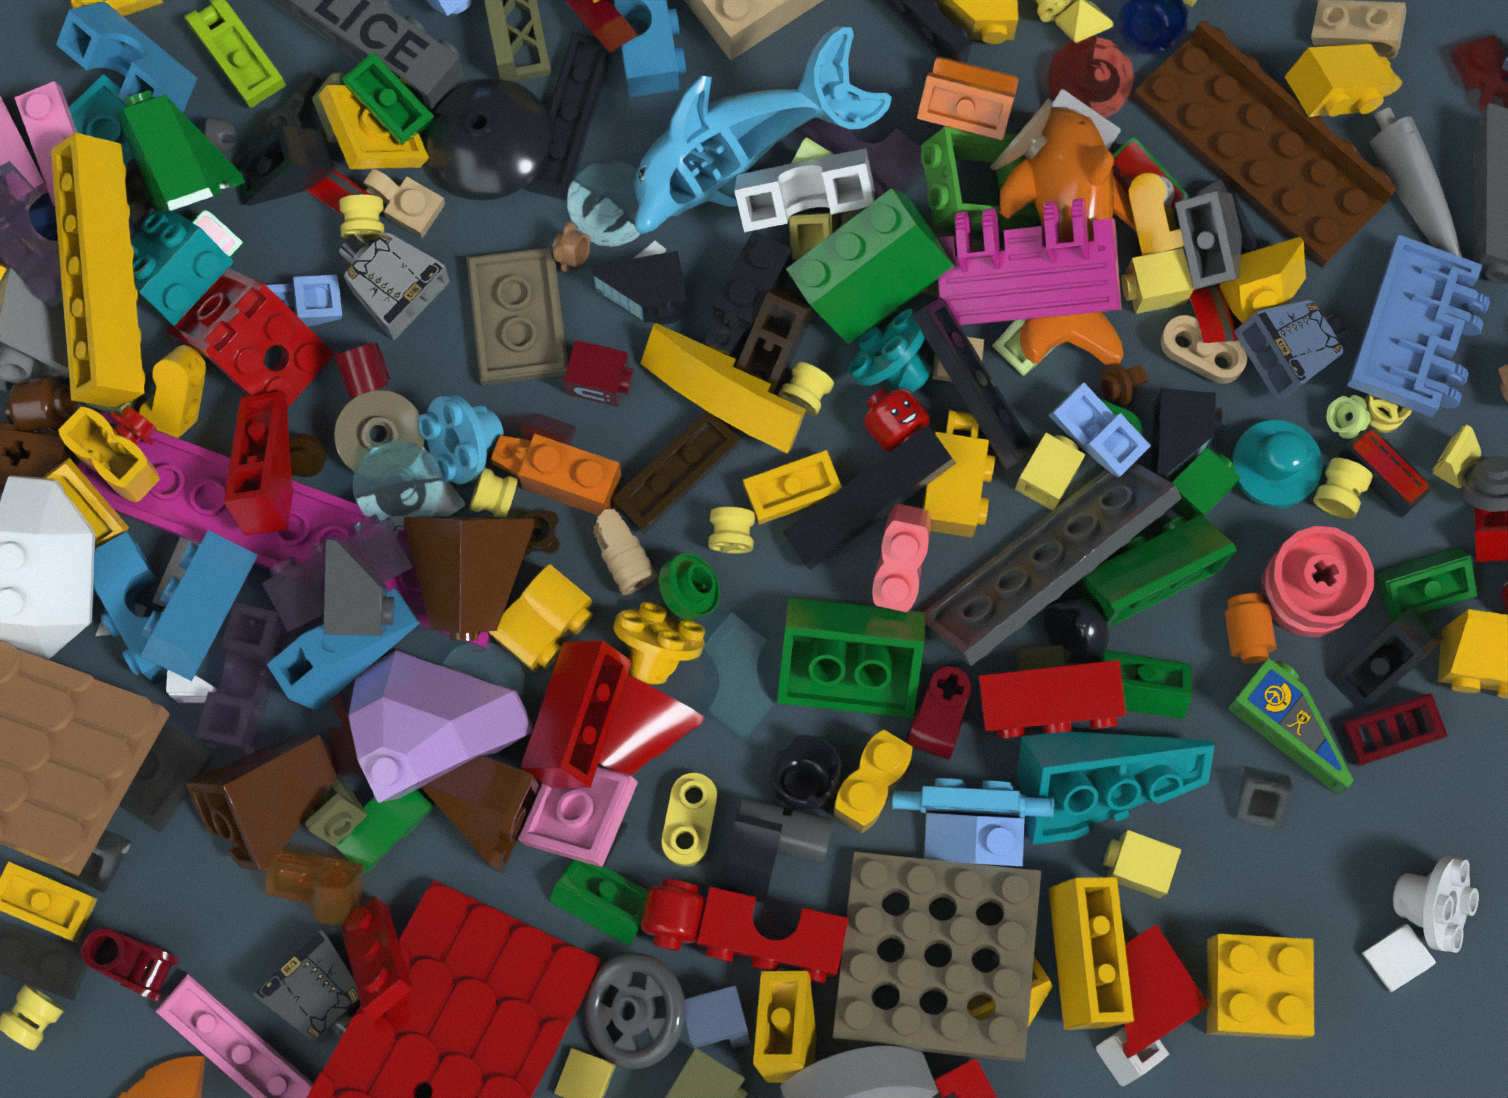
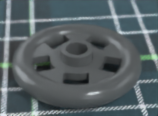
M626 953L605 963L595 974L585 997L584 1018L591 1042L605 1059L623 1068L642 1069L664 1059L677 1044L685 1021L683 991L671 969L659 959L643 953ZM633 972L648 975L645 989L631 986ZM611 984L619 989L613 1000L612 1007L604 1002L605 995ZM664 996L665 1018H657L658 1006L654 999L655 997ZM631 1003L635 1007V1015L632 1019L629 1014ZM612 1020L616 1027L623 1032L622 1037L617 1042L612 1039L606 1029ZM649 1029L654 1042L640 1049L636 1035L642 1034Z

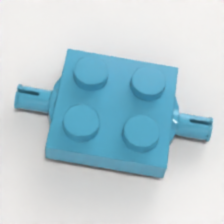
M936 778L934 787L923 786L921 792L893 791V810H921V813H926V810L937 812L1020 816V818H1025V816L1054 818V798L1026 797V795L1021 794L1019 791H1013V786H1011L1010 782L982 781V789H967L966 783H963V780Z

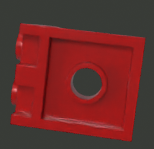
M227 269L175 326L170 324L164 331L177 344L191 346L202 356L210 359L248 396L284 391L287 399V408L335 355L264 283L230 269ZM274 345H279L282 350L281 361L275 367L267 368L264 363L266 351Z

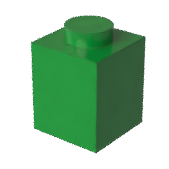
M1207 447L1172 482L1176 485L1182 498L1173 506L1188 520L1199 515L1205 518L1232 491L1240 480V477L1235 473L1236 468L1233 463L1220 453L1214 454Z

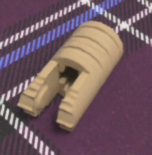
M604 508L603 512L597 516V522L593 528L594 538L598 539L597 543L602 550L601 557L606 562L607 568L612 573L613 579L618 584L622 595L632 594L652 583L658 577V574L651 566L649 558L646 557L637 536L631 534L625 521L621 519L622 516L619 515V512H616L615 509Z

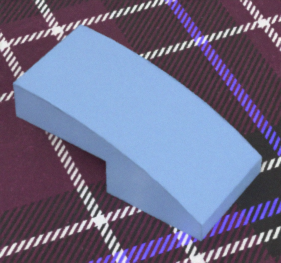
M338 275L293 277L292 284L266 285L308 327L342 319Z
M1085 383L1078 385L1049 414L1050 418L1074 442L1116 477H1120L1151 446L1121 413L1114 415Z

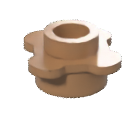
M569 221L566 223L564 231L559 232L555 237L553 243L554 260L560 262L561 270L567 273L571 271L572 267L580 268L586 262L590 251V237L586 233L576 231V224Z

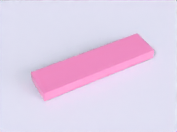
M187 975L155 1011L253 1098H306L314 1085L307 1076L191 975Z

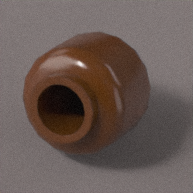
M49 375L18 382L12 387L9 400L5 404L7 419L12 425L16 426L18 431L36 434L44 428L58 431L78 409L77 401H71L70 386L58 377Z

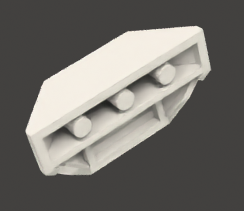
M10 475L7 478L0 500V640L14 645L19 650L47 660L92 623L95 531L77 506L64 493V488L57 479Z

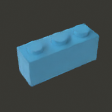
M209 530L200 546L191 542L179 564V567L186 570L182 579L180 580L172 576L160 598V601L167 604L164 612L160 614L153 611L140 635L148 639L141 657L192 681L258 555Z

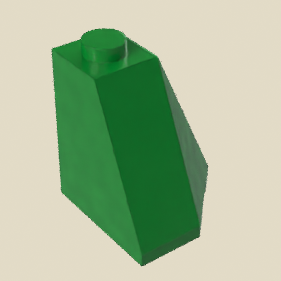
M150 90L124 98L127 107L116 110L154 212L172 211L222 193L221 189L233 188L245 183L242 174L166 95L153 98Z

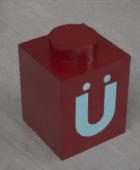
M575 340L564 377L566 394L618 407L621 394L628 395L630 393L635 370L629 368L627 352Z

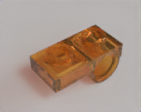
M282 849L270 866L266 868L265 895L311 903V913L317 921L327 925L342 924L346 922L348 916L354 910L359 908L362 901L364 864Z

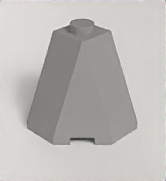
M14 248L0 260V263L7 268L0 281V390H8L9 383H18L23 380L47 375L58 377L64 382L69 378L64 308L55 270L32 255Z

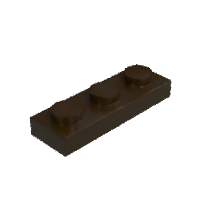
M706 411L612 498V503L644 535L740 445V439L718 417Z

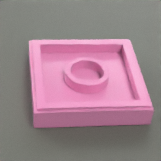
M597 767L591 788H550L542 782L518 840L525 846L603 867L638 782L630 775Z

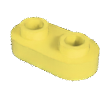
M685 774L674 783L671 790L662 835V848L667 859L677 866L689 867L696 865L705 857L708 850L717 804V791L714 783L703 774ZM689 789H699L703 794L701 801L695 804L689 803L685 799V794ZM683 833L690 834L694 838L693 845L689 849L679 848L676 844V839L679 835Z

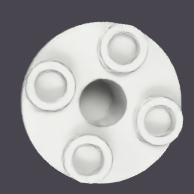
M1444 856L1428 876L1406 873L1399 878L1395 885L1393 893L1395 912L1398 916L1407 918L1415 925L1423 927L1425 940L1432 949L1457 953L1462 946L1463 927L1467 915L1473 916L1477 910L1479 893L1477 888L1470 887V865L1466 859Z

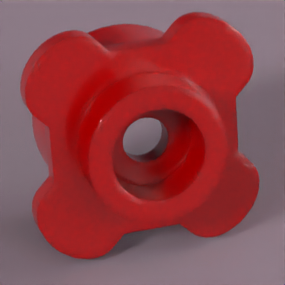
M128 405L119 415L111 411L110 415L119 421L114 430L135 445L141 439L151 446L154 444V441L149 436L156 429V426Z

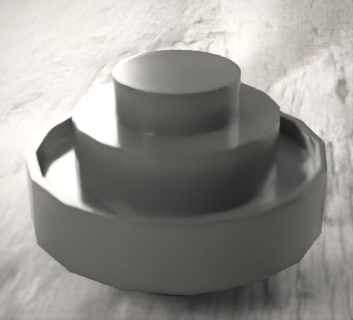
M1492 456L1475 462L1466 468L1462 475V494L1470 505L1492 512L1508 510L1507 458Z

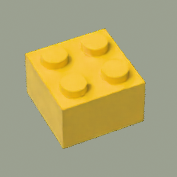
M1217 934L1208 938L1207 1002L1210 1006L1207 1007V1034L1286 1039L1313 1037L1314 939Z

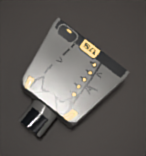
M388 232L382 233L371 246L358 235L353 234L344 241L339 250V254L352 264L344 274L350 291L393 341L450 282L445 265Z

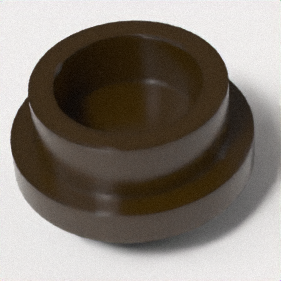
M299 434L289 438L291 473L303 478L313 477L320 473L326 462V454L322 443L316 437L309 434Z

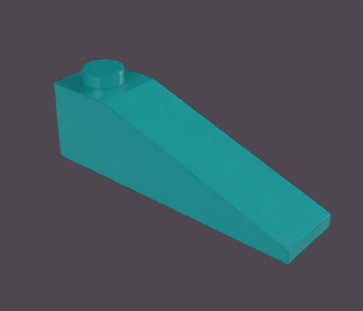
M1059 732L1021 737L1017 769L1020 793L1026 795V797L1054 798V818L1025 816L1029 840L1033 845L1077 839L1089 834V826L1111 817L1115 822L1130 817L1128 810L1151 800L1161 804L1208 784L1215 747L1214 743L1211 740L1084 732Z

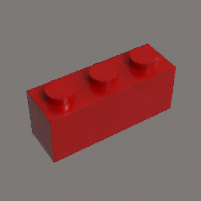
M603 640L563 642L520 768L534 775L536 779L550 788H591L632 661Z
M1120 659L983 674L979 676L985 731L997 730L998 739L1025 736L1024 727L1043 725L1044 734L1072 731L1071 722L1089 720L1090 729L1118 726L1117 717L1127 715Z

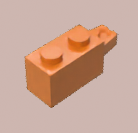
M534 434L532 441L500 435L491 458L493 465L518 477L523 490L598 516L603 512L604 508H611L612 498L616 495L622 479L619 462Z

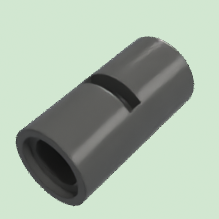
M743 797L739 814L783 824L777 854L824 865L834 819L793 809L792 815L783 813L784 807Z

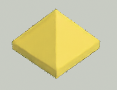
M1077 0L1055 18L1056 24L1075 43L1113 27L1112 20L1093 2L1087 0Z

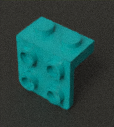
M173 210L150 214L143 222L142 229L131 240L134 249L133 272L137 292L173 326L234 263L201 227Z

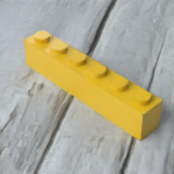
M74 132L51 149L71 401L120 408L143 395L145 373L142 369L140 349L141 330L138 327L136 305L138 292L134 283L133 272L134 249L131 244L129 228L130 207L127 203L125 185L126 166L123 162L122 144Z

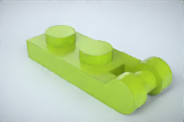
M209 0L211 5L200 12L193 10L185 15L184 18L251 109L285 87L286 84L227 1ZM220 19L222 20V24L212 30L209 29V26Z

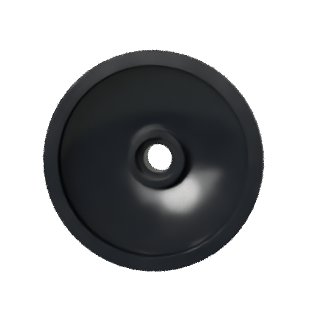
M503 79L478 80L456 89L436 107L432 113L434 116L433 120L425 130L424 147L429 156L427 163L434 176L452 193L473 200L498 199L513 194L525 187L541 171L549 156L552 144L550 119L541 101L526 87ZM487 122L483 128L474 129L477 124Z

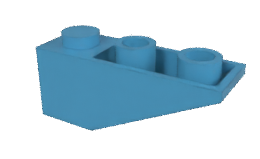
M394 588L387 592V597H394L395 616L394 624L386 625V632L383 635L324 634V624L302 634L267 664L289 700L318 711L420 624L397 589Z

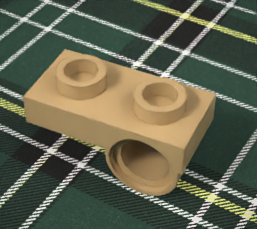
M1319 0L1311 35L1313 46L1371 44L1379 57H1387L1388 60L1397 56L1398 49H1400L1407 12L1404 2Z

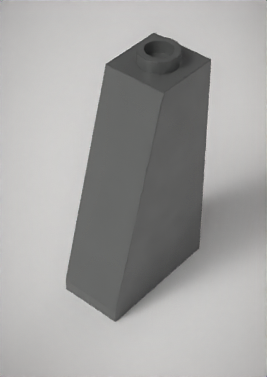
M1489 103L1474 126L1473 261L1482 264L1480 272L1484 273L1488 279L1497 283H1508V109Z

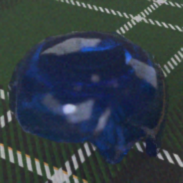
M1128 0L1123 5L1119 14V32L1127 46L1142 54L1154 55L1162 53L1173 47L1187 29L1188 10L1183 0Z

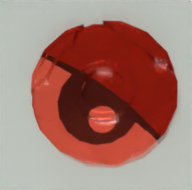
M1095 36L1077 43L1072 40L1065 47L1061 48L1060 51L1058 50L1052 58L1047 77L1049 93L1053 100H1055L1061 89H1064L1095 112L1107 118L1118 112L1130 96L1134 81L1132 63L1125 54L1124 56L1117 49L1118 46L1110 40Z

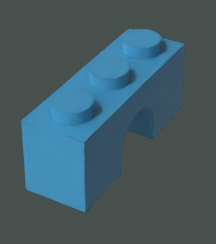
M613 0L614 7L624 19H638L649 26L644 34L635 37L621 46L629 97L679 90V74L686 73L683 47L674 48L672 35L680 34L676 8L668 9L666 0Z
M105 1L69 9L56 43L61 50L85 70L107 68L125 76L126 78L118 95L124 102L126 97L150 90L153 98L166 95L184 112L197 81L195 75Z
M126 531L95 549L93 600L100 597L107 610L100 614L102 620L113 637L121 635L128 649L123 651L122 655L132 672L136 676L142 673L155 683L167 676L168 669L141 657L148 639L140 635L150 617L137 616L135 602L139 593L144 588L159 579L138 542Z

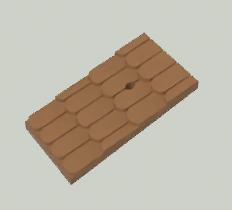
M0 640V844L79 876L170 715L163 706L151 702L146 697L96 680L91 675L19 650L14 645Z

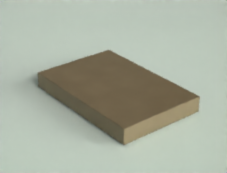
M553 247L467 257L481 386L565 376L568 360Z

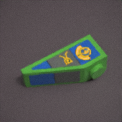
M1268 658L1259 666L1227 709L1336 794L1341 793L1349 788L1354 780L1307 687L1298 681V673L1288 664L1282 661H1276L1275 663Z

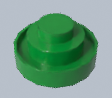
M691 553L680 554L665 562L660 569L658 581L660 593L668 608L678 617L689 621L698 620L712 613L718 606L720 589L717 577L708 563L696 554Z

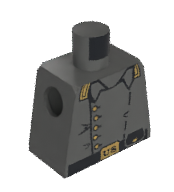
M322 930L253 993L264 1005L310 1040L319 1044L325 1041L333 1032L341 1039L351 1019L356 1015L355 1011L361 1006L350 964L334 939Z

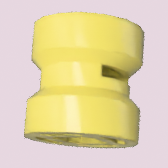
M1333 458L1326 469V484L1318 487L1313 502L1318 508L1330 515L1343 519H1353L1356 517L1361 505L1358 497L1362 492L1368 490L1373 475L1367 468L1354 461Z
M24 984L16 995L17 1003L10 1011H4L0 1016V1030L22 1046L35 1051L44 1039L43 1031L48 1024L56 1023L65 1010L38 989L29 984Z

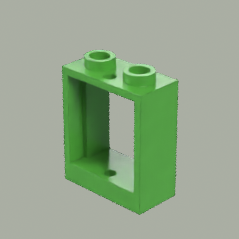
M943 127L921 145V163L925 169L928 205L931 208L934 227L956 228V213L967 211L971 219L972 230L983 231V210L991 208L996 210L999 232L1004 233V230L1029 228L1040 221L1034 201L1009 219L1000 214L999 206L962 203L955 159L993 163L1015 138V134L1005 133L1003 140L951 127ZM1023 155L1014 162L996 170L999 192L1012 169L1027 158Z

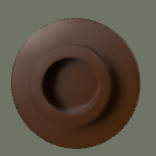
M1114 362L1103 367L1101 377L1099 378V390L1104 399L1116 406L1122 407L1129 404L1132 392L1138 390V385L1147 383L1149 380L1142 365L1125 370L1122 365Z

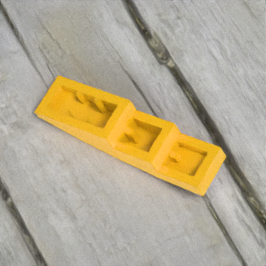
M657 323L653 325L640 364L707 412L785 453L790 451L807 409L769 393L771 384L734 368L735 358Z

